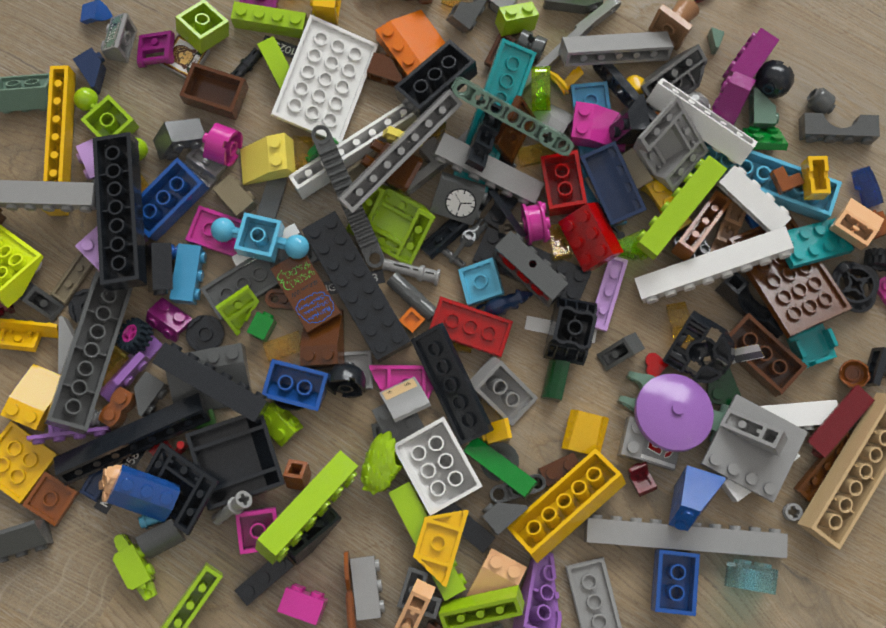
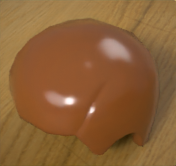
M851 359L844 362L840 367L839 379L848 388H853L855 385L864 387L870 380L869 368L860 360Z

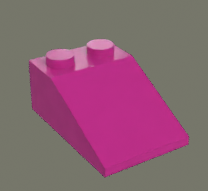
M576 101L573 110L570 140L576 146L597 149L611 143L612 138L609 134V127L619 115V112L597 104ZM617 144L620 152H625L626 144Z

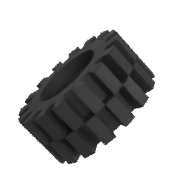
M872 248L865 250L863 265L870 266L878 272H886V249Z

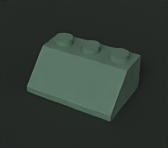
M49 73L0 77V112L8 114L20 110L21 112H29L33 109L46 111L48 106Z

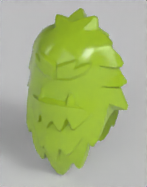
M387 431L384 434L380 433L375 437L368 452H366L365 461L362 465L360 478L364 485L362 490L369 491L372 495L383 492L388 487L390 488L395 476L403 467L395 452V444L397 442L395 438H392L391 431Z

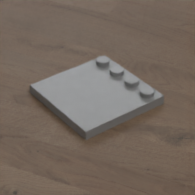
M736 394L728 408L785 432L788 440L780 456L760 449L719 425L700 464L773 503L808 432Z

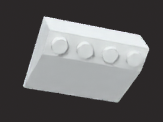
M444 416L395 444V452L430 516L483 487Z

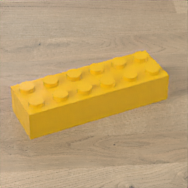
M595 448L528 507L507 529L535 562L538 563L626 485L624 477Z

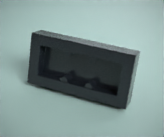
M886 347L872 348L867 364L870 380L865 386H880L882 377H886Z

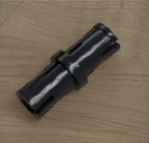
M254 47L245 59L242 58L240 60V64L230 74L243 78L248 71L253 70L252 67L262 57L261 52Z

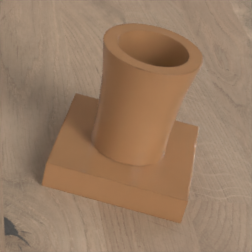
M677 0L672 10L662 4L648 30L651 32L667 31L674 49L678 50L693 26L689 22L699 14V7L694 0Z

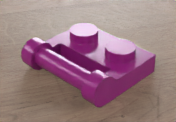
M170 30L139 35L138 67L145 68L147 65L160 63L173 64L175 61L173 55L175 33ZM164 52L163 56L146 58V54Z

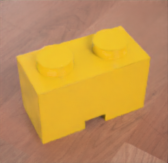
M808 156L801 163L802 179L804 181V200H823L831 194L830 178H828V156Z

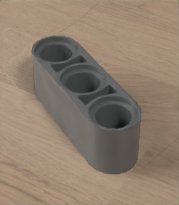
M530 475L532 478H538L541 481V487L539 489L533 488L529 495L542 491L546 485V480L542 475ZM505 483L494 486L489 492V497L494 503H503L522 497L520 494L513 493L512 488ZM495 489L503 491L504 496L501 500H496L493 497Z

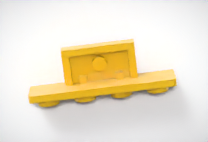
M0 318V349L36 352L41 337L58 338L59 327L57 324L50 322L41 323L31 320L22 321L12 318Z

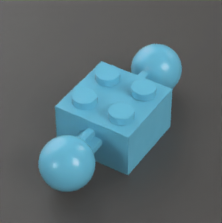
M244 212L240 228L235 227L234 223L228 218H218L211 225V234L215 240L227 242L232 238H236L234 250L238 255L275 263L279 249L285 250L287 255L293 259H301L309 251V242L302 235H292L288 239L282 238L285 227L281 220Z

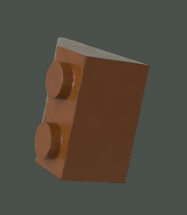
M339 309L342 315L309 334L303 326L300 344V366L310 369L333 368L344 363L343 309Z

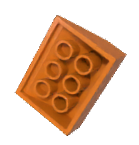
M422 10L390 20L375 30L376 40L386 54L392 58L396 68L404 78L445 44L443 38Z

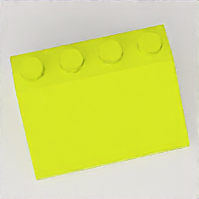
M0 225V303L9 308L24 294L43 259V255L2 225Z

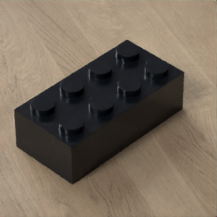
M449 39L394 86L397 99L419 117L444 91L449 89L452 91L451 86L456 77H463L469 81L478 74L476 61ZM460 84L457 87V91H459L465 84Z

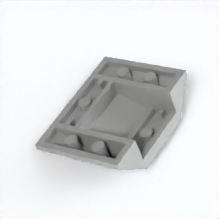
M675 96L640 134L633 147L650 175L672 192L695 168L700 159H703L709 152L678 96Z

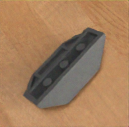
M697 44L674 56L648 75L640 87L646 98H648L656 84L664 78L688 95L700 86L708 59L700 45Z

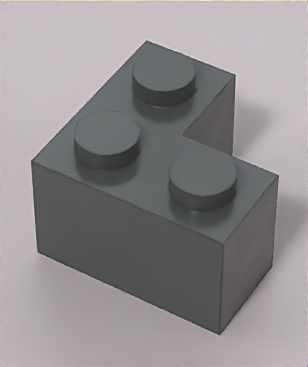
M199 118L164 122L153 139L160 160H175L183 149L191 148L194 150L200 148L203 144L202 138L205 132Z
M409 566L397 607L404 608L417 578L426 582L429 572ZM432 595L424 616L436 619L442 600L441 597Z

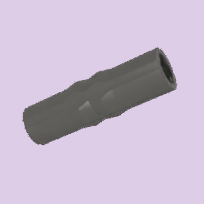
M398 272L394 273L387 281V285L407 302L410 307H413L422 315L426 321H431L436 307Z

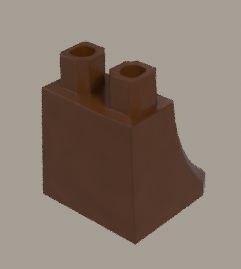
M373 139L369 148L377 152L375 157L372 158L365 154L360 163L365 168H368L391 143ZM412 154L384 183L399 192L405 193L419 171L423 159Z

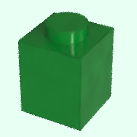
M265 311L263 314L257 312L247 333L267 343L277 322L273 319V315Z

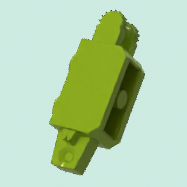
M116 535L114 543L118 552L114 554L113 561L127 589H137L145 601L155 597L157 591L153 582L156 579L154 567L146 561L145 554L139 545L133 544L128 535Z

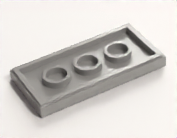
M604 557L565 566L580 628H622Z

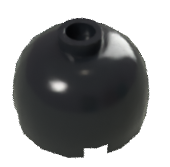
M779 60L765 62L759 68L755 77L756 88L769 99L783 97L789 92L794 83L795 75L790 66L783 65L784 62Z
M345 362L335 366L330 371L326 388L334 395H336V392L342 393V397L345 398L360 397L362 392H365L366 377L364 372L354 363Z

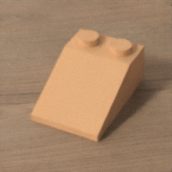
M490 548L466 597L519 585L527 567Z

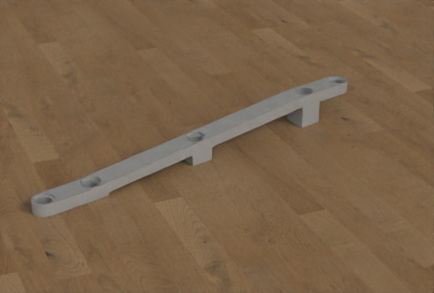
M607 0L575 25L574 31L567 37L586 36L591 30L612 15L621 6V1ZM560 44L530 71L522 96L545 75L546 69L550 70L561 60L559 53ZM466 130V131L458 138V140L464 142V141H465V138H466V136H467L468 130ZM434 136L419 148V154L428 164L417 172L406 191L408 195L414 193L449 165L448 163L444 165L435 161V157L431 155L437 142Z

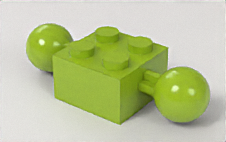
M82 87L75 92L74 103L77 108L82 111H89L80 120L96 137L126 132L133 134L140 128L134 119L109 94L98 103V95L91 88ZM135 137L138 140L139 159L141 161L148 154V146L144 140Z

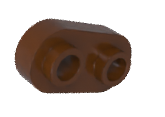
M271 289L266 293L265 302L270 308L294 310L282 289ZM274 297L279 298L276 303L272 302Z

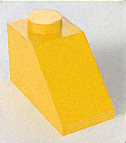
M508 418L491 422L494 430L481 436L482 441H486L487 445L511 440L512 433Z

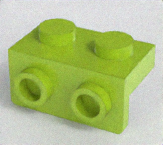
M274 401L269 404L264 413L270 436L280 447L286 445L303 428L297 417L293 416L290 411L278 407Z

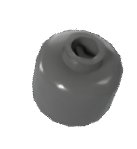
M815 88L807 97V106L815 113L829 114L836 106L834 104L836 97L825 88Z

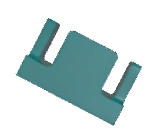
M823 323L789 339L786 338L791 352L808 366L807 368L837 357L834 347L838 346V342L832 329H825Z

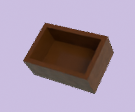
M192 62L179 96L186 105L236 120L249 87L244 78Z

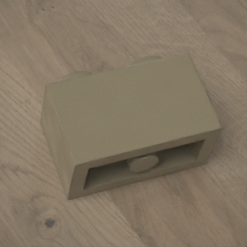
M229 174L212 189L236 218L242 220L244 212L250 213L257 207L254 202L256 198L250 191H244L242 188L244 185L237 177L234 179Z

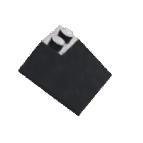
M161 442L145 473L180 485V494L169 516L175 520L173 524L186 535H190L219 481Z

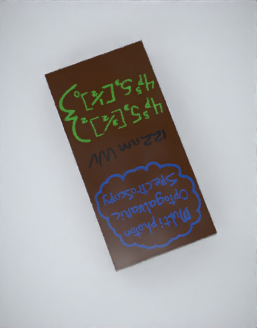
M307 255L301 259L289 257L270 268L308 334L342 315Z

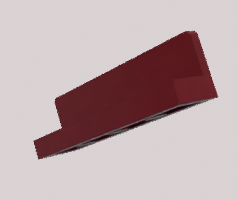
M855 385L807 440V443L814 448L811 453L816 458H826L875 401L859 385Z

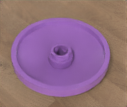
M663 374L651 379L638 393L634 406L635 420L643 436L654 446L669 452H684L695 448L706 439L713 425L714 412L709 396L694 380L679 374Z

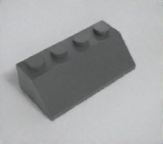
M32 520L0 530V564L9 561L8 557L14 555L16 558L26 556L28 551L35 549V552L48 549L47 545L54 543L49 523L45 520Z

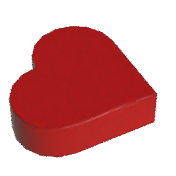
M649 353L645 357V364L647 366L645 372L657 377L666 369L668 364L663 362V359L658 354Z

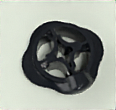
M852 261L841 262L834 269L832 278L840 289L839 281L843 277L845 288L841 292L852 307L850 311L865 313L875 304L880 283L878 274L867 265ZM853 274L858 275L862 278H856ZM866 283H867L868 288H869V293H868L867 298H866V296L864 295L865 291H864V289H863V286H864ZM846 296H852L855 300L849 299Z

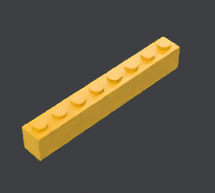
M68 65L50 66L43 181H71L76 74ZM55 209L54 212L44 211L49 216H69V212L61 211V209Z

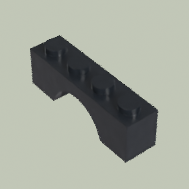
M738 272L724 279L714 290L742 316H745L747 313L751 314L776 338L784 334L769 309L757 302L751 295L749 282Z

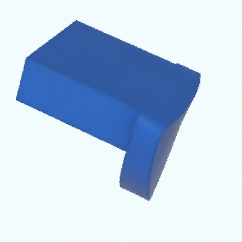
M94 0L82 5L80 22L89 24L96 21H105L113 17V15L101 0Z

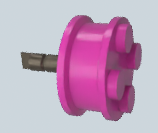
M537 201L536 205L530 206L521 204L522 222L518 223L527 234L525 236L527 245H532V242L542 240L546 243L550 240L548 228H551L549 217L545 216V213H547L545 202ZM511 224L498 225L499 233L515 230Z

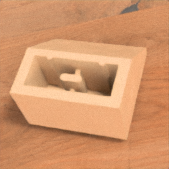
M850 198L829 230L858 249L863 250L873 240L884 219Z

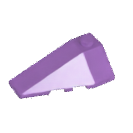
M549 552L538 563L531 557L521 590L525 602L523 615L514 617L513 628H561L562 615L558 608L557 599H559V592H556V570L553 553Z

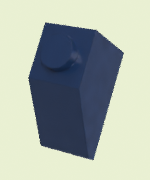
M91 47L73 58L91 88L98 95L101 92L106 73V67L103 64L105 59L100 52L95 53Z

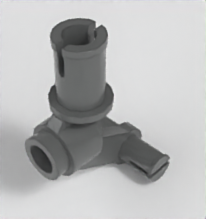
M479 219L472 228H468L463 232L460 238L461 244L455 253L451 252L447 247L441 252V254L449 259L451 264L454 263L460 269L464 268L466 263L458 256L464 247H471L474 241L479 239L480 234L487 229L488 223L486 221L481 224L484 219Z

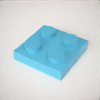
M492 257L458 269L468 306L505 294L495 258Z

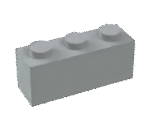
M375 555L351 558L350 565L357 621L381 618L382 612H385L384 600H380L379 592H383L382 580H378L377 572L380 571L379 559H375Z

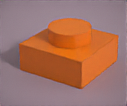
M410 307L399 319L400 323L412 334L426 320L413 307Z

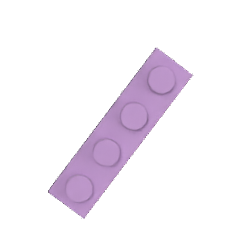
M615 257L606 264L595 303H597L596 330L607 332L628 263L627 259Z

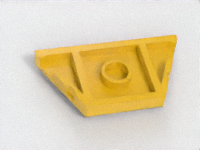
M469 510L427 516L423 521L413 557L444 587H447Z

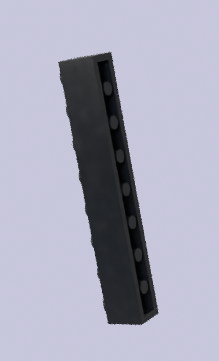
M198 392L54 457L55 476L67 486L156 446L161 442L211 421L207 403Z

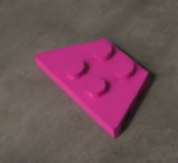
M369 365V370L380 392L412 377L417 379L428 399L433 391V386L423 365Z

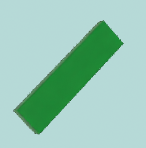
M479 438L472 440L463 450L465 454L524 498L537 485L535 479Z

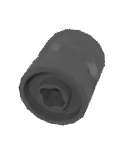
M523 29L517 44L536 52L534 60L539 61L548 39L539 35L534 37L532 32Z

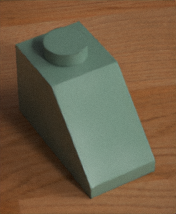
M753 88L749 94V127L757 126L764 129L774 127L779 121L776 105L758 88Z

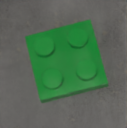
M757 126L742 128V132L757 141L754 149L787 151L788 142L780 129L776 127L764 129Z

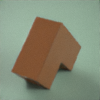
M784 166L772 170L769 174L779 195L801 187L804 184L800 173L788 176Z

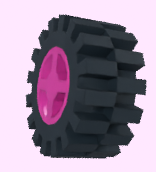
M132 317L131 320H126L127 324L123 323L121 325L123 328L119 330L120 334H118L116 343L120 349L136 355L139 351L144 352L146 346H150L148 342L152 341L153 338L150 336L154 335L151 325L137 317Z

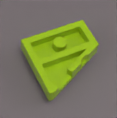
M246 285L215 307L236 336H238L241 332L240 328L245 321H248L252 310L256 308L259 300L250 287Z

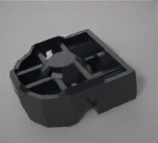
M694 310L662 361L681 373L691 374V377L697 383H711L721 378L735 359V343L727 329ZM712 327L714 329L717 328L722 333L717 342L706 337ZM689 335L694 339L684 349L681 346ZM710 356V361H704V357ZM718 358L728 364L726 368L717 364L716 359ZM691 360L698 362V365L701 366L698 372L688 367Z

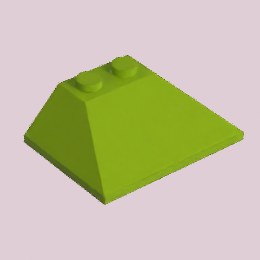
M381 185L362 203V206L382 252L402 263L412 265L436 217L423 204L392 187ZM348 224L346 231L354 236L350 224Z

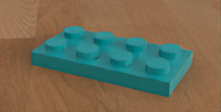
M836 218L787 230L794 246V253H791L790 257L785 258L790 269L850 254L855 250L852 244L829 230Z

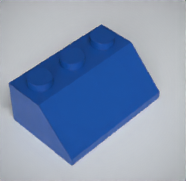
M272 359L262 394L267 396V399L319 411L327 392L326 384L329 373Z
M122 465L106 503L165 522L180 494V485Z

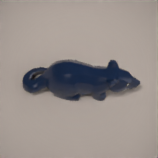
M517 289L515 293L492 298L486 304L477 306L476 309L485 306V312L503 316L510 309H518L519 304L525 303L533 296V293Z

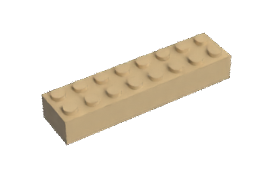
M886 393L875 394L873 397L875 401L864 412L797 523L826 546L838 550L841 549L886 473Z

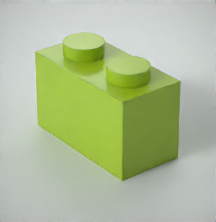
M532 1L499 7L495 24L501 36L521 33L523 29L532 31L535 30L539 13Z

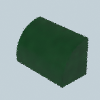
M549 360L541 398L555 402L562 400L570 362Z

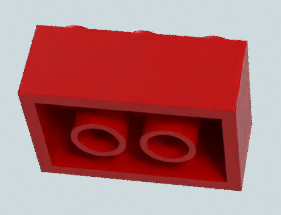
M578 150L571 151L568 156H562L558 153L540 156L549 216L573 213L585 205L587 199Z
M598 202L586 203L558 222L583 272L595 270L624 252Z

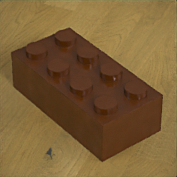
M749 313L743 316L729 331V335L735 343V348L754 344L759 345L765 356L764 358L739 362L738 364L774 397L782 395L808 367Z

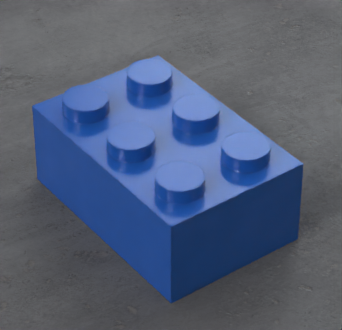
M655 549L651 596L652 611L696 616L700 554Z

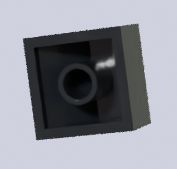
M640 94L629 103L610 125L609 134L612 142L616 141L617 144H633L649 126L650 120L644 94Z

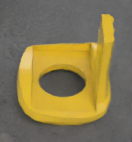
M578 66L563 80L557 73L549 69L545 70V77L554 82L560 88L563 95L570 94V85L574 84L584 74L580 66Z

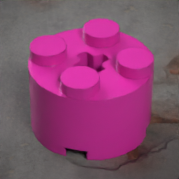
M215 123L209 133L206 132L202 138L204 143L203 158L224 166H232L239 156L236 154L238 148H242V133L236 129Z

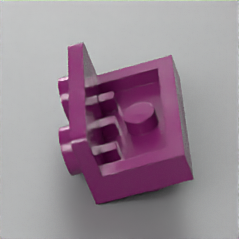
M163 297L147 310L146 322L152 328L157 329L165 338L175 343L179 339V334L187 328V325L192 320L190 316Z

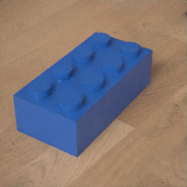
M178 157L142 192L144 233L148 238L156 242L210 189Z

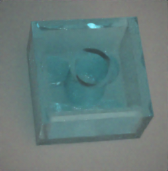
M734 559V562H727L724 586L776 595L778 570L772 569L771 564L754 562L751 565L752 561Z

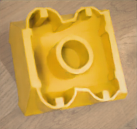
M571 409L561 448L586 455L596 448L601 453L609 418Z

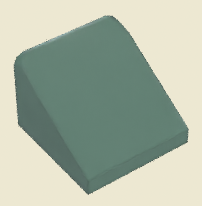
M713 27L707 35L712 55L716 54L725 34L724 31Z

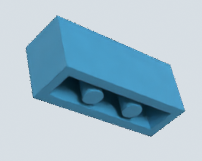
M178 243L173 273V290L170 291L169 298L173 303L196 305L197 300H200L201 289H199V285L204 278L202 266L203 263H206L207 253L202 246Z

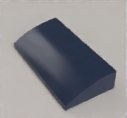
M616 141L580 156V162L611 227L647 210Z

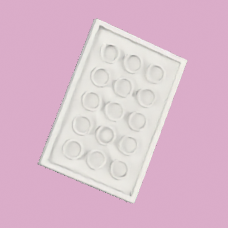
M310 14L270 116L312 133L313 128L317 125H324L330 130L333 138H336L339 143L342 142L367 77V69L373 53H376L379 44ZM322 129L317 130L315 135L324 139L327 136L326 132Z

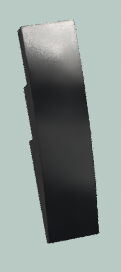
M494 103L491 105V110L494 112L499 111L501 108ZM483 111L466 157V165L482 173L486 167L488 155L493 149L495 138L499 134L501 120Z

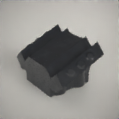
M562 297L555 301L543 358L563 360L571 364L584 366L588 350L591 348L597 321V303Z

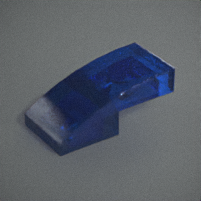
M870 166L851 172L855 190H859L863 206L869 208L884 203L878 182Z

